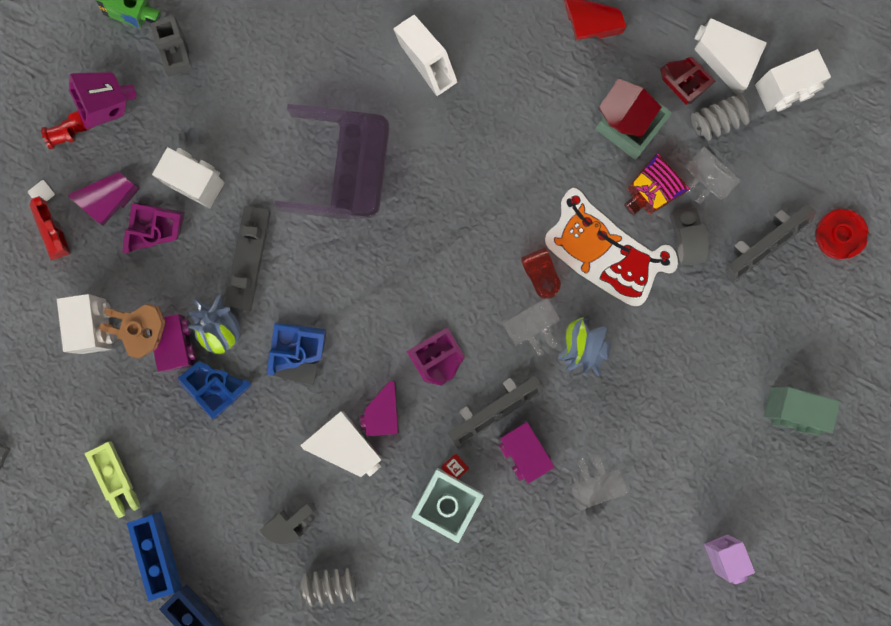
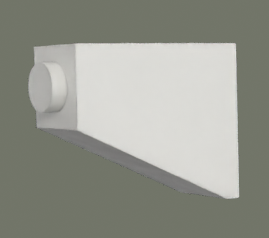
M415 15L393 28L401 47L436 96L458 83L446 50Z
M710 18L705 26L700 25L694 39L698 40L695 51L735 94H742L749 85L766 42Z
M344 411L339 412L300 445L303 450L360 477L365 473L370 477L381 468L378 462L383 458Z

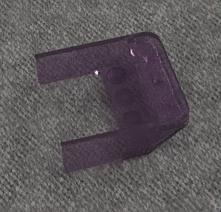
M288 104L287 110L291 117L335 122L340 126L330 207L275 201L274 206L280 212L340 219H360L376 216L381 206L390 133L388 120L379 114Z

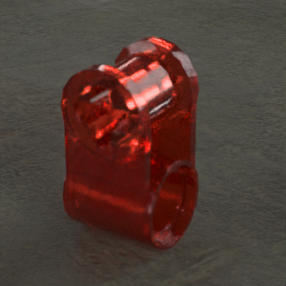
M544 247L521 257L524 270L538 296L542 299L553 298L559 291L561 283L547 249ZM545 281H546L548 284H551V283H552V284L554 285V286L552 287V289H551V292L549 291L548 288H546V289H543V288H542V286L544 285Z

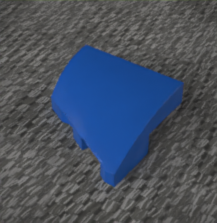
M275 322L267 375H274L276 372L287 368H296L306 362L311 363L321 360L326 329Z
M199 361L178 377L180 385L212 420L224 412L251 386L248 380H240L230 376L225 371L212 369L209 365Z

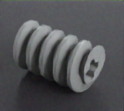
M738 93L736 97H729L727 101H719L717 105L712 104L708 109H700L699 113L693 112L691 114V122L698 136L704 135L707 141L712 139V131L717 137L721 136L720 128H723L726 133L730 132V124L735 129H738L740 127L739 120L744 125L749 124L748 104L741 93Z
M348 568L345 569L344 576H341L338 569H335L332 578H330L327 570L324 571L322 579L319 578L317 571L313 573L312 580H309L307 574L303 573L300 582L302 607L305 606L306 599L311 607L315 606L317 598L321 605H325L327 597L331 604H336L338 596L342 603H346L348 595H350L353 602H356L354 575H351Z

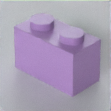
M725 535L704 544L715 574L729 583H742L749 579V575L755 573L742 541Z

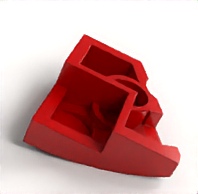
M564 0L576 41L596 36L601 39L624 33L626 23L619 8L587 0Z
M40 196L32 198L30 210L50 260L52 261L71 254L63 230L54 224L47 201Z

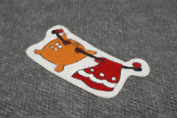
M576 188L568 190L562 198L560 220L547 232L545 237L547 247L578 274L632 306H640L646 301L657 272L673 273L678 265L676 252L670 245H662L655 251H650L615 226L606 216L591 205L584 194Z

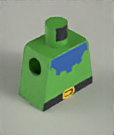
M96 0L103 15L137 28H141L144 21L149 23L159 21L161 11L150 7L148 0Z

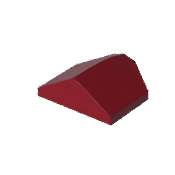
M693 57L668 62L660 68L662 80L686 105L693 103L716 82Z
M618 79L600 105L599 111L605 117L608 125L621 134L642 137L662 107L644 88Z

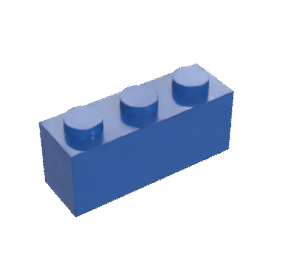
M154 513L128 522L127 527L148 602L176 593L182 588L162 513Z

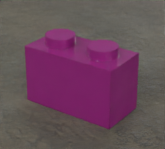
M180 314L164 317L166 324L158 348L153 350L157 372H168L193 366L197 356L193 344H190L188 334L192 332L188 328L190 325L189 320Z
M523 422L499 437L502 443L498 447L505 458H512L515 463L512 470L519 481L524 479L529 484L555 468L528 422Z

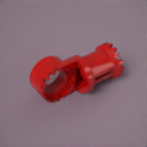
M78 111L67 116L68 119L63 120L60 125L51 128H41L42 138H45L44 142H46V146L49 149H54L55 145L67 141L70 143L75 142V133L87 131Z

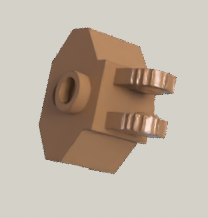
M145 304L134 312H122L112 308H105L104 313L107 316L122 319L120 328L108 323H100L99 329L117 335L118 339H122L128 356L140 359L158 348L166 324L159 306ZM148 328L152 331L151 337L147 335Z

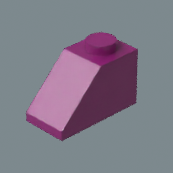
M395 381L388 382L366 407L365 415H360L361 431L366 430V436L399 433Z

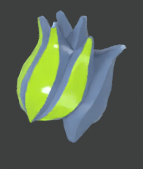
M221 295L215 299L213 306L194 300L193 302L199 311L189 312V315L195 320V324L189 325L188 328L195 330L197 341L207 351L215 354L225 353L234 346L240 337V325L236 316L230 311V307L222 305Z
M582 317L574 320L566 329V348L558 359H562V361L568 359L565 363L569 364L567 367L569 372L583 365V375L593 368L596 375L600 376L601 363L603 359L609 360V352L611 350V343L604 339L607 328L602 326L589 331L587 327L590 321L589 318L584 319Z

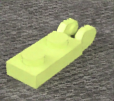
M112 441L86 452L85 456L106 501L109 500L115 515L118 518L126 515L124 506L117 497L123 493L133 511L139 509V500L136 493L132 490L133 486Z

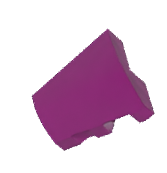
M117 172L70 193L68 197L104 226L120 206L124 208L140 188L120 172Z
M136 202L132 203L129 226L125 230L122 253L127 254L142 248H149L157 244L177 240L181 232L185 212Z

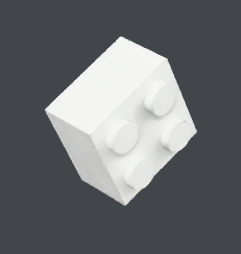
M817 49L770 69L755 84V87L766 111L768 112L776 108L777 112L790 107L792 102L798 99L800 102H803L813 97L814 93L824 88L823 84L831 76Z
M167 147L152 174L166 186L209 209L212 207L225 183L219 177L220 172L216 171L214 166L203 160H200L198 163L197 160L192 158L191 154L180 148L174 151Z
M90 294L57 299L63 352L86 354L112 350L114 334L99 329L100 323L109 324L108 318L110 316L104 313L106 307L110 308L106 299Z

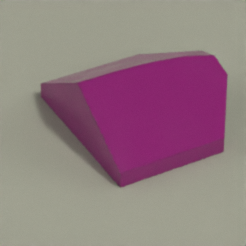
M448 328L443 329L406 351L424 382L440 386L454 378L465 358Z

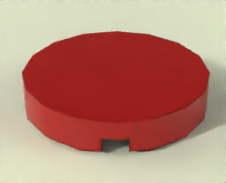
M835 209L829 212L818 222L815 231L816 242L821 251L828 257L837 260L849 259L860 254L868 242V226L863 217L852 210Z

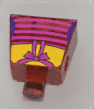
M657 153L627 188L633 197L624 206L632 215L638 213L642 208L651 215L683 196L690 188L662 156Z

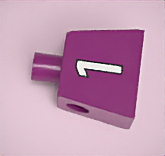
M111 72L70 74L69 92L86 129L122 117L125 113L126 101L136 99V90L133 84L119 86L115 75Z

